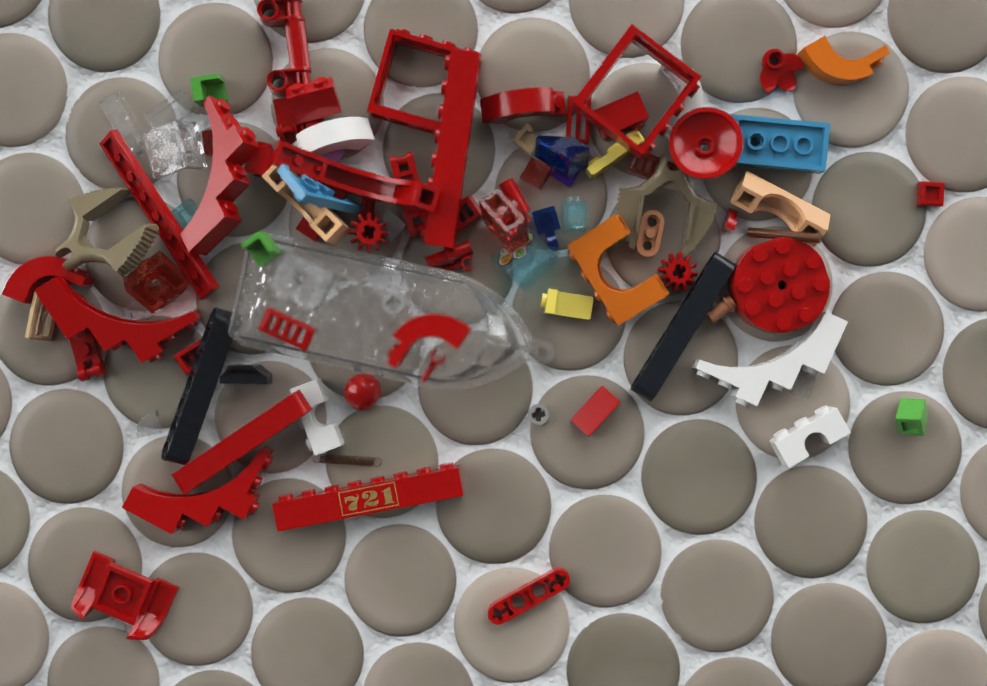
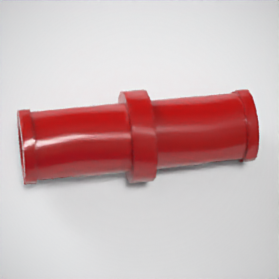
M469 240L455 245V248L444 247V250L425 256V260L429 270L432 271V269L448 263L452 265L455 263V260L472 255L473 250Z

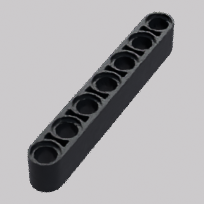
M716 251L712 254L638 373L630 390L650 402L655 398L736 266L734 262Z
M217 307L213 308L162 449L161 458L163 461L182 465L189 463L238 327L239 314Z

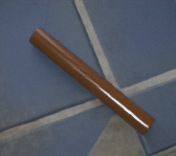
M748 227L747 237L768 239L787 237L796 241L820 243L821 241L820 233Z

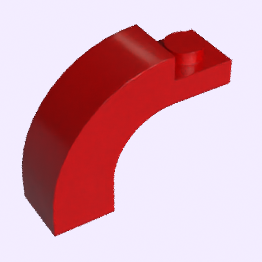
M551 87L515 89L480 99L483 123L502 124L522 117H562L566 115L564 92L553 91Z
M43 256L31 259L19 266L8 279L2 295L22 303L32 304L34 289L55 277L63 276L65 280L83 287H92L95 279L87 276L88 271L76 267L73 270L63 268V263L68 260L66 258Z
M425 314L415 317L404 323L393 334V337L399 340L400 343L399 345L395 343L388 352L387 356L390 358L387 363L393 368H399L413 346L426 337H438L454 348L460 349L473 328L459 319L443 314Z

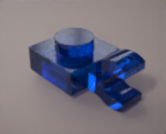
M551 206L531 212L538 236L545 234L549 250L558 248L559 245L555 231L560 230L561 227L555 207Z

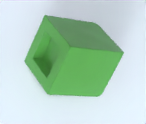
M219 74L190 78L193 100L200 107L204 106L203 101L208 96L228 102L225 79Z
M258 231L240 244L244 250L250 252L261 268L282 255V252L271 236L263 231Z
M900 399L895 418L899 435H925L928 421L925 399Z

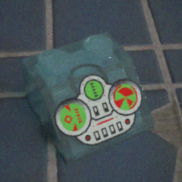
M525 225L491 257L522 291L526 290L558 258Z

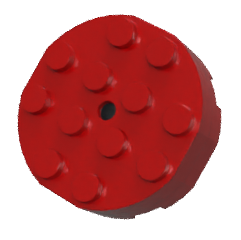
M778 237L746 249L737 258L736 266L728 279L729 295L737 305L735 308L736 314L747 325L749 324L767 333H787L810 325L822 313L830 294V279L822 257L808 244L787 237Z

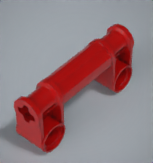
M262 0L257 6L258 15L265 26L271 28L285 26L290 69L273 70L266 78L270 91L277 97L286 96V89L293 84L302 83L301 78H303V84L311 83L310 73L312 70L305 18L301 12L302 0ZM267 10L275 11L271 17H265L264 13ZM277 79L284 80V85L280 88L273 87V83Z

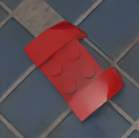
M93 551L70 608L81 620L94 609L134 625L126 639L148 640L157 633L164 622L179 586L160 578L153 580L115 564V559Z

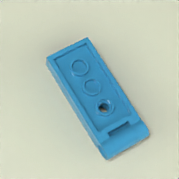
M730 114L740 126L743 135V149L735 166L821 174L826 171L830 123ZM751 140H755L757 145L753 146Z

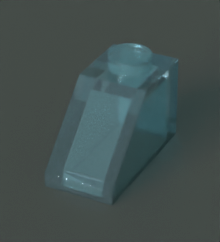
M567 197V201H562L561 232H585L589 227L587 201H581V197Z

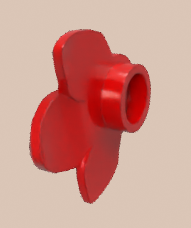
M778 49L768 50L762 57L763 70L759 75L761 87L766 93L771 92L775 87L783 91H794L796 86L794 72L804 67L802 60L793 53L784 54ZM770 58H774L777 61V64L772 65L770 63Z

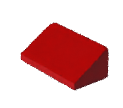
M601 386L570 420L589 437L621 402Z

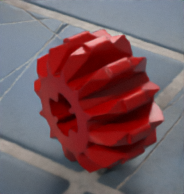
M370 212L367 213V220L365 221L363 216L359 214L357 217L360 224L351 221V225L357 230H349L348 234L357 235V237L351 239L350 242L351 244L360 242L357 247L358 251H361L363 245H366V253L369 254L371 252V245H373L374 249L378 252L380 247L377 242L382 245L387 243L385 239L380 237L389 236V231H381V229L387 226V223L382 222L378 225L380 216L377 215L374 221H372ZM364 228L374 229L375 232L372 239H368V236L366 238L363 237Z
M678 252L676 258L673 253L668 254V260L661 259L660 261L665 268L659 267L657 272L664 273V276H661L660 279L662 281L667 280L664 284L666 288H669L672 284V292H677L679 287L682 291H686V283L691 286L695 283L690 277L698 276L697 272L691 271L697 264H688L691 260L690 255L686 256L683 260L682 252ZM675 266H677V269L681 268L682 273L679 274L680 278H678V275H673V271L676 270Z

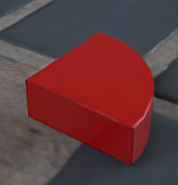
M728 209L721 228L722 231L729 233L735 230L737 225L736 216L739 214L737 210Z

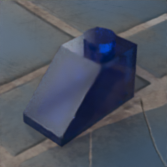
M542 135L536 137L535 157L567 179L588 167L590 148L574 137Z

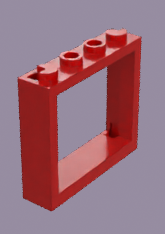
M631 24L574 99L571 108L640 159L644 153L648 156L657 145L653 142L659 134L663 137L670 128L671 124L668 123L673 115L678 117L686 105L682 103L687 96L692 98L698 91L700 86L697 83L702 76ZM631 43L687 84L641 146L585 105Z
M390 29L367 113L373 118L435 135L436 128L440 129L441 122L380 105L397 44L446 58V55L450 56L451 49L477 51L472 50L470 47H465V49L457 48L454 43L449 41L439 43L433 41L432 37L420 34L419 37L414 36L406 29Z

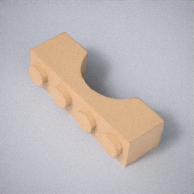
M272 165L262 177L307 219L310 226L325 242L336 246L351 229L332 209L326 207L319 208L308 203L305 205L297 201L293 191L278 174L277 170L279 167ZM293 173L295 177L300 179V177L297 174Z
M749 171L745 172L734 189L730 203L751 214L755 211L773 213L784 220L791 231L820 233L821 238L828 231L830 214ZM806 242V243L812 245L813 247H815L816 244H817V243Z

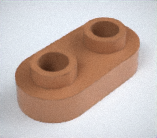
M656 210L647 211L641 217L635 249L642 257H652L660 248L665 220L663 215ZM648 219L655 221L654 227L648 225ZM644 242L650 243L651 248L649 250L643 248Z

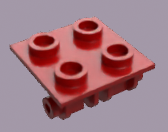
M286 97L273 99L278 126L276 127V134L283 142L293 144L297 141L296 134L313 125L325 122L323 117L295 125Z

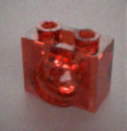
M496 189L479 200L484 224L509 253L530 241L526 216L512 197L506 198L499 189Z
M160 250L150 258L141 261L131 273L122 279L126 292L152 314L166 306L168 301L176 295L183 293L189 286L183 271Z

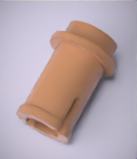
M730 296L722 297V301L707 312L706 315L713 324L728 313L735 312L734 309L737 305Z

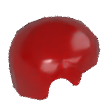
M368 373L353 376L344 388L345 400L350 407L358 411H365L373 407L382 393L380 382L375 376Z

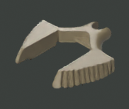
M665 153L660 157L656 172L647 181L639 186L619 188V202L617 203L619 207L617 209L631 234L626 236L625 240L629 241L628 245L632 249H635L644 196L649 195L658 187L679 190L685 200L689 202L681 245L683 257H686L690 251H694V247L697 248L698 242L702 241L701 238H704V234L708 232L707 229H710V225L713 224L712 220L714 221L715 219L714 216H716L715 211H717L716 206H718V203L699 196L691 186L687 175L679 169L675 171L670 170L667 166L668 153Z
M128 187L99 189V191H92L68 199L75 219L69 237L56 248L55 255L56 257H64L71 253V257L63 263V268L66 270H73L85 263L97 262L109 265L119 275L124 277L125 274H128L129 271L131 272L143 260V257L146 255L145 253L149 251L148 249L151 248V244L155 242L154 238H157L156 233L159 232V227L157 224H145L107 251L94 248L87 239L90 226L89 221L93 222L122 202L121 199L131 193Z

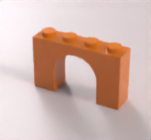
M619 213L567 245L570 249L568 251L570 258L574 263L578 262L582 268L581 275L587 283L591 282L595 289L593 293L600 303L603 302L608 309L606 310L607 316L612 322H616L618 326L669 294L657 273L629 289L616 288L604 278L601 270V260L604 253L609 247L631 234Z

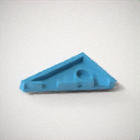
M282 164L277 170L278 174L295 194V199L302 204H313L319 208L326 207L359 215L363 210L362 205L348 197L345 201L334 197L335 191L312 180L304 174L300 179L295 177L285 164Z

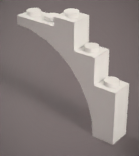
M822 312L796 344L784 353L766 362L751 366L725 367L695 359L692 368L698 370L696 375L708 380L710 377H714L719 380V385L731 390L732 386H734L730 395L737 398L736 403L749 408L750 404L758 406L768 382H770L769 387L782 392L783 388L792 389L800 369L814 376L816 373L825 374L848 321L828 312Z

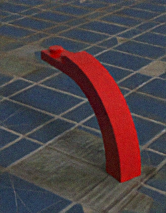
M281 140L277 141L270 162L271 165L276 167L285 164L292 173L300 176L304 174L329 188L367 200L413 211L434 213L441 189L421 181L394 179L362 171Z

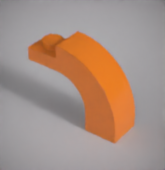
M823 36L804 47L797 55L802 60L805 68L813 76L823 82L843 86L856 84L874 74L873 69L883 64V58L890 54L887 46L884 45L861 59L849 60L839 56L832 49L826 36Z

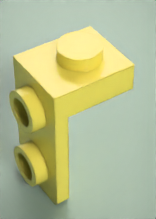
M548 289L547 294H542L540 307L544 308V313L589 320L591 318L594 298Z

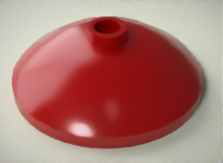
M713 107L696 108L685 113L675 123L669 137V152L674 164L684 174L696 179H714L726 174L735 166L743 149V135L736 120L727 112ZM702 145H707L709 147V150L702 151L700 147Z

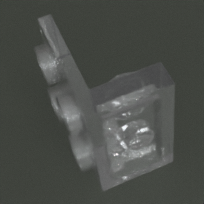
M174 120L143 134L154 179H161L183 169L202 170L207 168L196 122Z

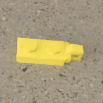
M638 129L626 134L628 138L639 146L645 141ZM618 142L607 149L608 153L602 158L597 156L587 164L589 167H587L586 175L590 180L595 179L629 155L630 152Z

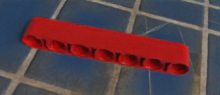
M299 389L174 472L171 476L185 495L313 409Z

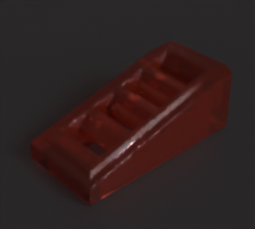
M644 153L640 158L643 159L641 168L638 169L636 166L639 158L632 154L626 173L648 180L653 175L656 164H659L660 157L653 154L647 156ZM648 161L652 162L649 173L645 172ZM667 162L670 170H677V166L674 163Z

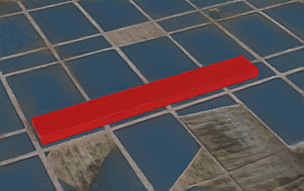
M110 130L99 145L150 223L158 225V235L200 299L208 298L220 286L199 254L188 252L180 236V233L183 231L118 130Z

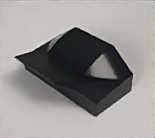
M261 364L228 365L225 372L220 376V384L272 383V373Z

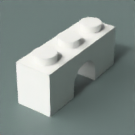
M321 378L291 388V394L300 389L313 409L298 419L300 428L306 431L308 437L306 438V444L309 451H313L316 456L345 444L337 422L324 425L319 423L315 417L316 407L320 403L329 400Z
M827 405L816 409L814 411L815 415L808 419L803 417L795 421L794 427L788 430L786 428L774 433V438L769 440L781 464L790 468L809 457L805 449V440L811 433H818L821 440L827 444H832L850 434L851 431L838 408L828 407Z

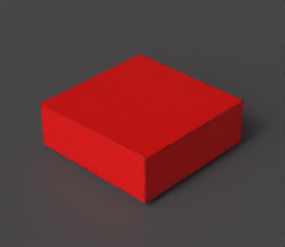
M918 182L916 206L942 207L944 204L945 183Z

